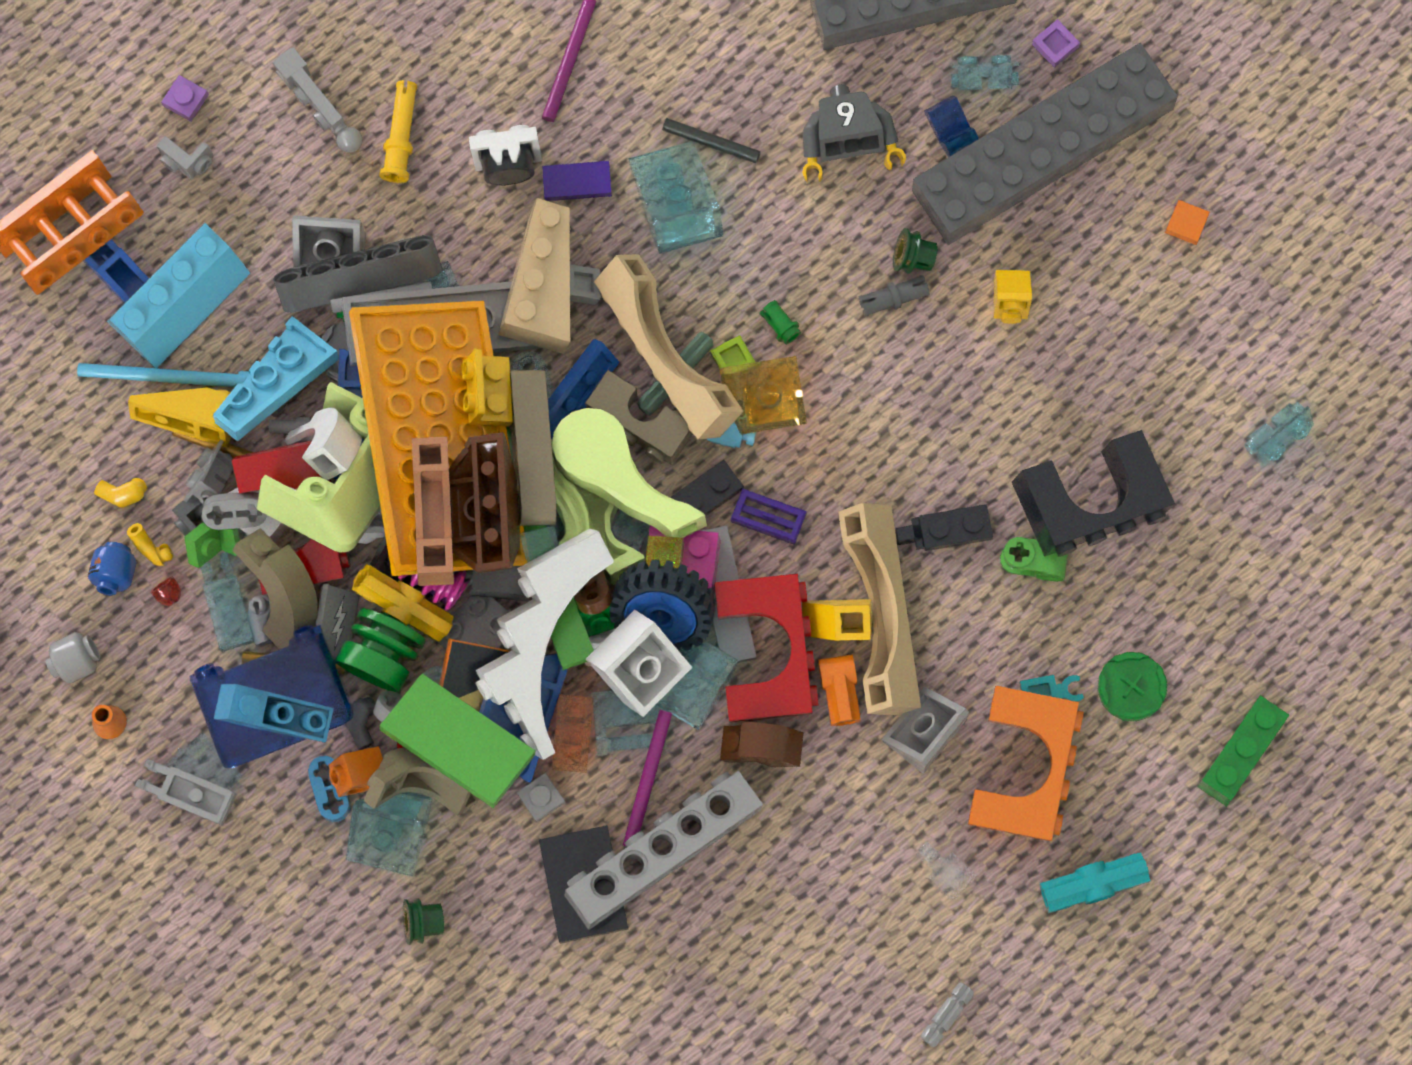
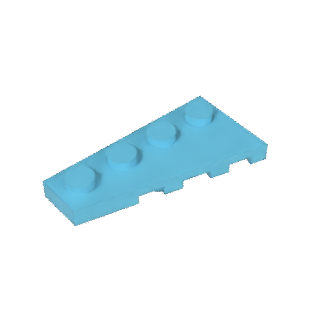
M293 316L285 324L286 330L280 337L275 336L268 345L269 351L260 362L255 361L249 369L250 375L242 384L235 386L213 414L215 424L237 441L339 360L336 349Z

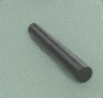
M666 118L662 130L755 164H757L761 151L675 120Z

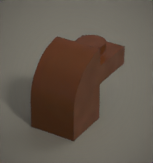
M742 722L741 725L724 726L720 760L728 763L757 762L774 768L800 767L804 732L785 726L758 722Z

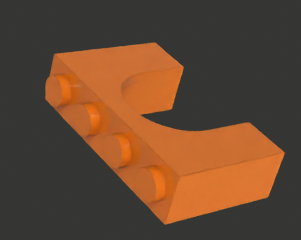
M995 686L988 722L1025 729L1037 735L1048 749L1050 771L1042 787L1027 796L1013 797L975 789L968 825L1045 841H1052L1053 835H1060L1063 815L1057 814L1060 800H1067L1070 780L1064 779L1066 766L1073 767L1077 746L1071 745L1073 731L1080 732L1084 714L1083 711L1078 710L1079 702Z

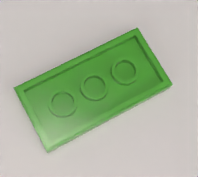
M423 673L379 726L381 732L492 808L501 800L533 759L536 750Z

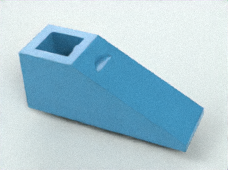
M221 684L214 719L326 743L334 708L239 684Z

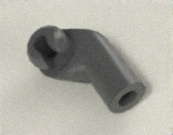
M370 697L355 700L352 703L347 719V727L358 750H363L374 744L366 727L369 716L374 714L373 709L376 704Z

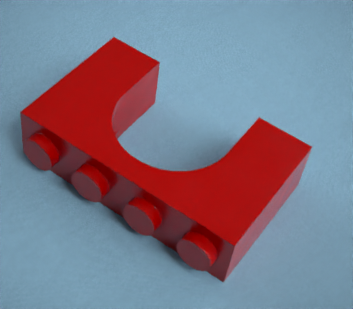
M312 440L235 456L232 459V465L239 494L260 490L261 480L264 475L296 490L305 479L321 477L302 458ZM310 539L301 547L293 549L305 566L313 584L344 578L347 573L346 568L351 567L348 551H334L313 539ZM259 580L262 595L267 594L266 589Z
M798 574L715 582L718 620L749 616L767 617L777 622L785 630L791 644L789 662L785 669L775 678L761 683L725 686L729 723L812 714V706H819L817 686H810L808 672L815 671L813 650L806 651L805 637H811L809 616H802L801 603L807 602L806 582H799Z

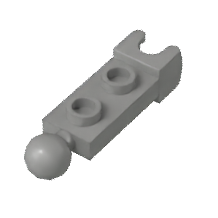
M290 48L272 62L277 69L276 73L290 90L293 89V93L303 106L310 104L316 111L313 117L324 131L329 128L337 136L336 143L342 151L347 153L358 151L363 142L360 131L354 127L346 126L343 117L309 77L311 74L307 63L294 48Z

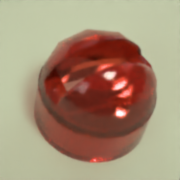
M171 576L151 590V594L161 605L171 606L173 602L176 603L180 600L181 588L175 578Z

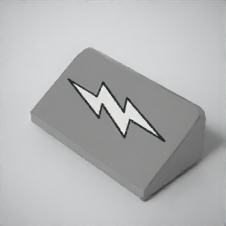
M327 584L322 586L312 652L323 659L335 660L343 642L352 640L353 632L350 628L355 623L359 600L357 594Z

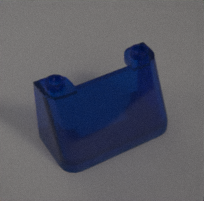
M307 625L298 628L293 632L294 637L289 640L288 647L226 671L222 667H215L214 664L210 663L197 668L194 671L195 674L190 675L192 688L224 768L240 766L306 739L214 719L221 684H239L334 708L329 730L346 724L354 717L349 694L334 662V657L321 625L316 627Z

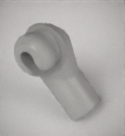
M264 595L253 597L249 602L248 619L257 647L272 643L262 631L270 617L271 611L270 600Z

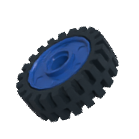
M652 560L650 566L646 561L638 563L637 568L634 565L628 567L627 571H623L619 580H617L612 595L610 619L612 623L615 622L614 628L616 629L636 610L654 621L680 653L682 648L689 652L693 650L694 645L699 647L709 635L716 605L714 591L712 588H708V581L705 578L699 580V573L695 570L688 574V566L680 564L678 569L674 568V562L666 560L665 566H661L660 560Z

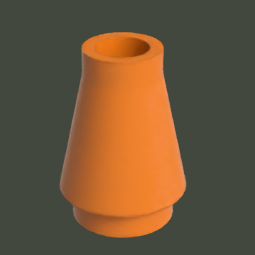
M98 705L93 709L92 726L95 733L101 738L113 739L120 736L125 730L127 724L126 715L119 707L114 705ZM109 713L108 719L102 722L103 716Z

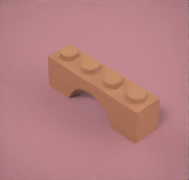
M447 437L412 438L418 585L454 584Z

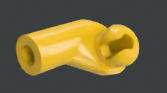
M133 478L119 487L101 480L95 488L94 495L117 507L125 508L144 497L147 485L140 478Z
M136 523L128 528L127 535L136 549L155 566H165V562L173 559L174 555L169 545L163 543L156 547L141 524Z

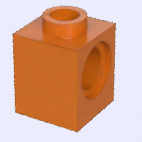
M379 746L343 753L328 764L330 769L329 778L332 785L336 788L338 797L368 791L369 786L367 782L371 775L379 769L383 760Z

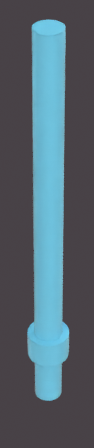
M79 363L77 367V375L79 377L235 387L237 384H242L250 375L249 371H239V374L87 363Z

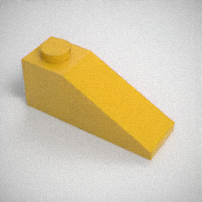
M206 387L131 395L128 400L130 419L214 444L222 440L224 441L222 446L227 447L232 436L215 424L213 414L231 392Z

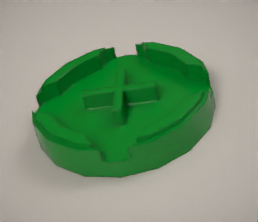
M1125 652L1114 656L1104 665L1098 678L1097 692L1102 705L1111 715L1123 721L1137 722L1151 717L1160 709L1167 695V679L1163 668L1153 659L1149 658V656L1140 652Z

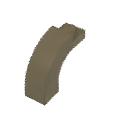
M260 528L237 542L232 551L258 577L266 589L271 611L270 617L262 631L286 655L310 639L318 616L317 597L311 578L294 550L289 545L280 549Z
M405 747L389 751L384 755L379 769L371 775L367 782L369 789L364 798V802L375 809L400 793H421L436 799L457 816L479 801V798Z

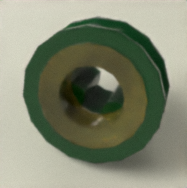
M904 228L899 234L894 248L893 269L895 271L903 269L907 274H910L914 268L931 271L936 262L937 243L922 240L920 232L915 231L911 233L909 229Z
M416 898L414 902L404 899L403 927L408 945H411L413 941L423 944L424 936L443 935L444 915L441 903L422 905L420 898Z

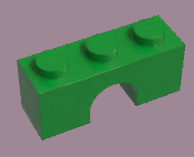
M1260 695L1208 770L1198 788L1227 807L1279 732L1289 714Z

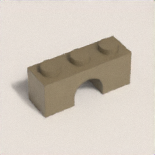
M608 370L586 401V408L602 409L612 414L623 426L628 445L634 446L637 443L646 449L645 454L659 464L665 461L673 465L693 435L685 419L666 406L651 421L643 422L635 419L629 411L638 397L637 388Z

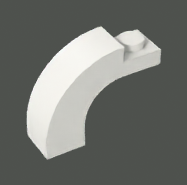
M325 408L317 411L310 422L290 431L284 442L287 445L312 440L302 458L323 479L329 480L348 470L359 451L362 437L335 408Z

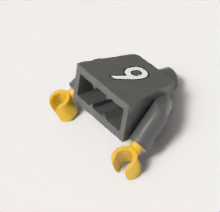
M843 84L832 87L830 97L819 100V111L811 114L803 129L804 157H807V164L803 167L802 171L805 181L808 183L807 172L812 168L819 171V182L823 179L822 167L817 163V157H821V162L884 152V146L887 147L888 151L884 157L885 167L889 170L892 169L891 155L898 156L901 166H903L906 154L896 146L898 137L891 114L876 102H870L865 92L850 93L849 87Z

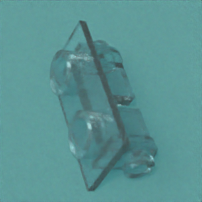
M1011 55L991 56V62H978V56L957 57L958 63H950L951 68H957V74H951V87H958V91L982 89L983 76H988V89H1012V85H1019L1018 72H1012V66H1019V62L1011 61Z
M1299 402L1289 403L1271 418V422L1278 428L1273 430L1265 423L1247 437L1248 442L1244 445L1251 454L1257 452L1262 468L1271 461L1279 459L1295 441L1301 440L1308 435L1311 428L1314 427L1310 407L1303 408Z

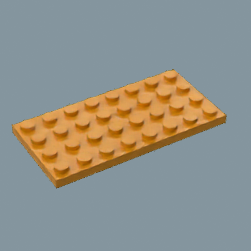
M484 301L352 307L349 311L392 576L417 574L412 438L447 437L449 468L455 458L465 448L464 445L469 437L503 432L509 447L506 426L469 425L468 413H465L463 408L464 395L467 392V380L462 378L463 360L474 349H482V356H494ZM519 526L520 547L513 566H523L529 562L523 526ZM453 553V571L473 570Z

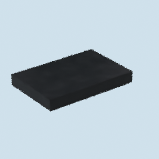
M608 825L539 839L559 943L562 944L629 930L624 906L588 930L565 897V890L569 888L567 882L582 871L588 875L598 868L596 862L600 858L613 851ZM607 879L598 880L594 884L596 892L600 895H609L614 891L613 884Z

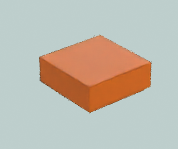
M1178 200L1165 233L1197 245L1210 212Z

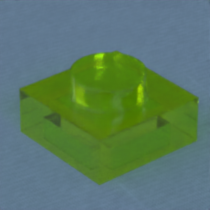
M648 535L645 561L649 566L652 560H660L661 566H665L666 560L673 561V567L678 569L683 560L684 539L680 537Z

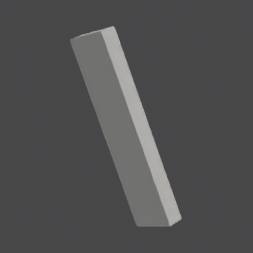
M727 525L702 530L719 533L721 539L716 582L739 580ZM716 602L713 625L722 665L727 666L757 659L748 617L718 620Z

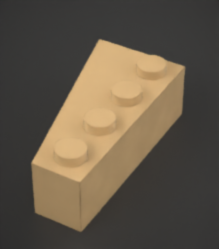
M537 198L529 214L498 335L562 354L570 343V208Z

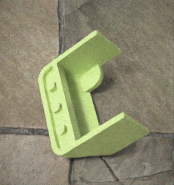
M330 382L327 386L323 409L335 408L350 423L352 428L365 439L348 470L341 473L335 484L321 477H310L305 479L295 491L264 475L261 480L257 510L334 551L347 552L357 545L380 511L381 506L363 398Z

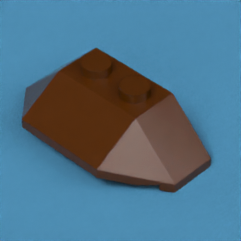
M502 432L469 437L464 445L465 448L455 458L449 468L453 553L477 573L512 569L520 547L517 477L506 436Z

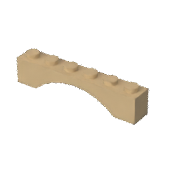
M616 255L594 281L601 292L603 300L609 304L617 316L619 324L627 331L635 343L636 350L644 357L652 369L654 377L666 390L671 403L679 410L687 422L691 433L697 439L720 438L744 411L725 384L711 381L698 374L677 353L666 334L660 317L656 279L640 255Z
M861 503L841 510L838 513L843 545L852 557L862 577L868 598L872 600V653L868 669L863 678L867 714L899 715L921 708L892 506Z

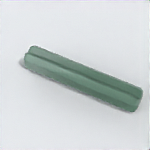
M699 332L679 355L693 369L713 347V340L704 332ZM656 380L638 400L637 405L643 413L650 416L669 395L662 384Z

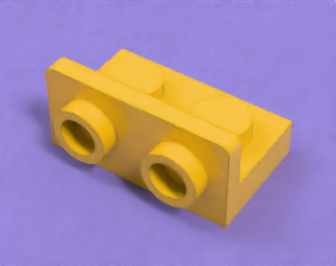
M474 349L462 363V378L467 380V392L464 395L463 408L464 412L468 413L469 425L509 427L513 422L509 357L482 356V349Z

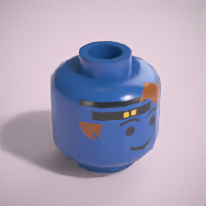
M107 542L104 546L94 550L88 579L97 587L96 590L101 594L116 595L117 592L130 588L137 559L131 553V549L128 546L118 542Z

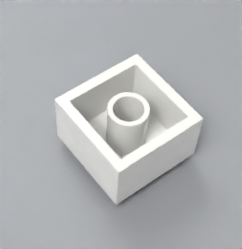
M636 610L586 658L588 663L619 699L643 717L692 669V666L656 623Z

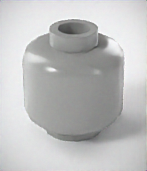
M74 632L50 645V658L46 659V665L54 678L60 676L66 683H74L96 671L100 654L89 635L84 637L82 634Z

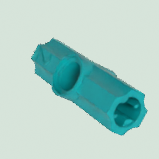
M1140 852L1107 863L1104 861L1091 863L1074 870L1075 873L1042 882L1039 885L1048 913L1084 902L1086 905L1115 896L1116 892L1149 883L1151 880L1146 861Z

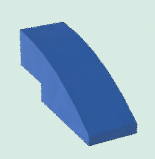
M112 239L83 260L123 303L149 279Z

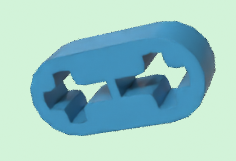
M319 756L310 763L308 769L316 804L320 814L326 820L339 822L349 814L350 800L348 795L338 797L336 788L332 783L329 786H325L321 776H315V773L320 771V765L326 764L329 768L328 764L334 761L332 757ZM332 791L337 801H343V805L338 807L339 813L333 814L331 810H325V806L330 804L328 793Z

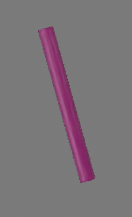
M583 0L542 115V119L546 121H555L593 14L596 0Z
M659 709L624 837V846H626L625 842L641 831L673 713Z

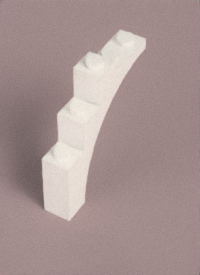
M593 529L582 532L517 568L522 577L518 579L519 586L527 598L532 597V600L496 619L501 628L497 631V634L506 649L511 648L512 650L476 670L480 678L476 685L486 701L491 699L492 702L498 705L506 701L508 702L504 706L508 717L513 724L519 723L524 733L520 736V740L536 750L535 755L543 760L555 753L545 727L541 705V671L547 644L557 620L573 596L592 577L614 563L599 531Z

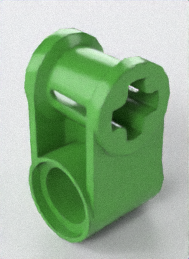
M1015 537L1006 543L1000 555V563L1003 569L1012 574L1059 582L1065 580L1068 554L1058 557L1057 553L1044 557L1036 539ZM1014 549L1020 550V556L1023 557L1020 562L1015 561V555L1012 554Z

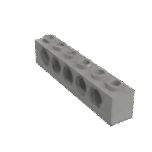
M739 770L731 776L728 772L723 773L711 782L713 787L711 790L703 795L699 791L694 793L682 803L685 808L675 815L671 811L665 813L653 823L656 828L646 835L642 831L636 833L625 842L627 848L617 855L613 851L607 853L596 862L598 868L588 875L582 871L567 882L569 888L565 890V897L588 930L761 811L762 802ZM714 800H722L727 804L729 811L724 815H716L711 811L709 804ZM685 820H694L699 824L700 831L695 835H688L681 829V823ZM659 839L666 840L671 845L672 850L666 855H659L652 848L653 842ZM630 859L638 860L642 864L643 871L638 875H630L624 870L623 864ZM607 879L613 884L614 891L609 895H600L596 892L594 884L598 880Z

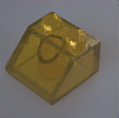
M796 356L719 368L722 384L728 387L744 411L734 421L740 434L807 424Z

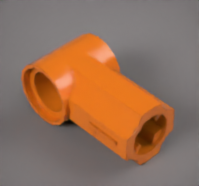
M853 654L818 659L822 690L826 692L831 726H845L860 722L859 703L855 689L857 676Z

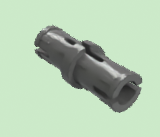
M920 275L917 278L896 285L894 282L886 284L887 288L858 296L861 308L864 309V316L867 317L870 314L891 307L896 310L901 308L903 303L929 296L928 285L924 283L925 277Z

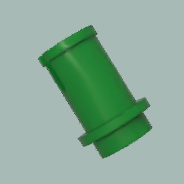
M776 300L768 303L763 308L764 310L760 311L761 317L776 332V339L779 342L783 341L787 345L801 334L799 323L797 321L793 322Z

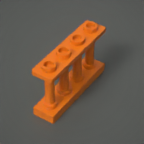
M93 150L0 220V253L7 258L15 252L26 265V268L20 274L36 295L42 293L144 213L129 191L124 192L118 197L108 186L106 181L112 176ZM95 190L107 206L91 217L79 202ZM69 211L81 226L64 238L52 223ZM42 232L54 247L37 259L25 243Z

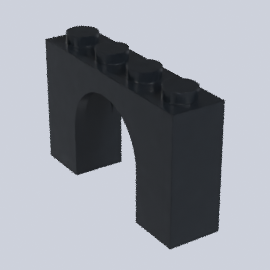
M1142 430L1111 440L1101 451L1118 492L1117 505L1112 512L1095 514L1078 507L1068 496L1052 460L1024 469L1014 478L1012 485L1044 557L1057 553L1058 557L1065 556L1075 551L1079 544L1087 542L1088 546H1093L1106 540L1108 534L1117 532L1118 536L1125 535L1135 530L1137 524L1146 521L1148 525H1153L1167 518L1166 513L1175 505V502Z

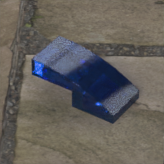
M952 95L924 110L940 145L948 157L979 139L975 129L970 127L957 97Z

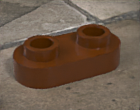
M603 570L592 577L574 595L581 612L585 614H598L607 609L611 604L612 596Z

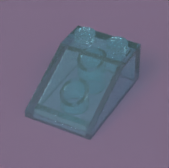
M693 141L628 158L648 226L659 254L724 236L720 207Z

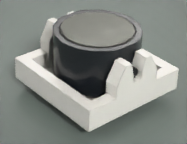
M517 125L511 127L509 131L497 133L494 130H483L476 133V136L469 137L475 170H483L484 180L491 185L506 186L527 181L535 174L533 163L542 161L536 127L529 128L528 125Z

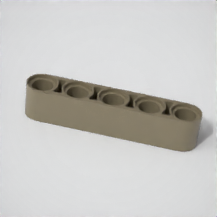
M510 370L513 422L510 426L513 465L517 477L519 526L555 525L556 495L545 371Z

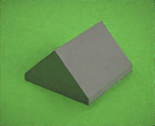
M293 216L292 218L293 267L365 249L366 233L361 220Z
M926 687L919 693L921 708L902 713L881 739L923 774L964 725L969 715V711L965 707Z

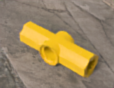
M366 564L353 581L352 590L356 594L381 607L383 613H387L403 623L414 627L435 641L440 642L448 635L453 626L454 616L449 614V612L426 600L420 591L402 581L397 582L371 565Z

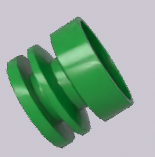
M360 608L357 618L369 627L352 624L350 629L362 639V642L360 644L353 641H344L334 662L345 671L386 691L400 694L410 672L398 661L400 658L416 661L418 654L406 645L422 649L426 640L422 635L414 631L410 625L387 613Z

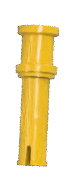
M404 80L396 83L390 138L383 144V151L386 154L384 168L380 169L379 177L388 182L405 183L409 180L410 174L407 172L408 157L413 153V147L411 142H409L415 95L418 87L412 81H407V89L404 87Z

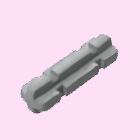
M961 982L958 983L951 993L953 996L946 999L931 1021L933 1023L931 1025L928 1024L921 1033L922 1040L930 1046L935 1047L943 1038L942 1033L949 1030L964 1008L962 1006L964 1004L967 1005L973 997L974 992L967 985Z

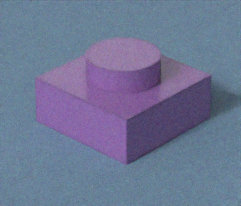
M1057 19L1033 39L1032 45L1055 68L1079 48L1080 42Z
M179 75L161 103L167 109L192 122L209 94L204 88Z

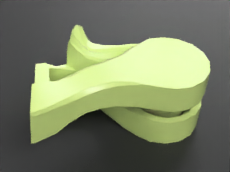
M584 408L570 413L560 421L554 431L553 439H551L556 510L559 513L565 531L564 537L559 541L558 545L588 529L599 531L614 560V563L603 570L611 585L617 583L623 571L626 572L628 567L634 565L637 568L639 562L645 561L643 554L621 543L614 537L611 531V523L618 508L627 515L657 528L672 543L707 526L703 512L687 503L674 500L658 492L645 481L632 460L624 428L615 416L602 409Z

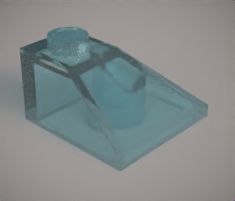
M703 642L697 647L692 644L691 649L684 650L681 647L680 653L692 666V669L656 704V706L673 713V716L697 730L700 729L726 689L725 686H728L733 678L738 659L709 642Z
M405 792L392 797L375 809L364 802V798L355 800L346 860L413 877L428 826L432 798L412 792Z

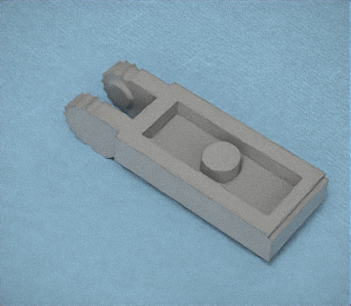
M146 760L144 766L148 770L166 775V779L162 788L154 786L153 783L144 779H138L135 784L136 787L157 795V798L221 826L224 825L237 794L173 766L168 768L152 760Z

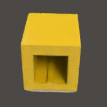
M996 270L994 276L993 319H1001V322L1007 324L1020 323L1022 319H1028L1032 302L1030 271Z
M871 599L814 600L802 603V616H809L811 637L835 641L871 640Z

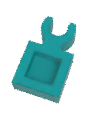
M1054 675L1019 682L1021 691L1076 702L1084 698L1083 694L1072 695L1068 691L1070 683L1080 681V676L1078 675L1068 676L1061 684H1056Z

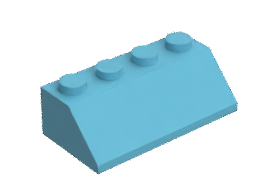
M204 223L108 319L107 323L154 368H158L238 287L250 272L233 250Z

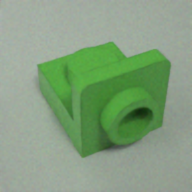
M202 522L184 537L188 563L200 568L221 550L237 556L232 550L236 543L240 541L238 528L218 530L212 529Z

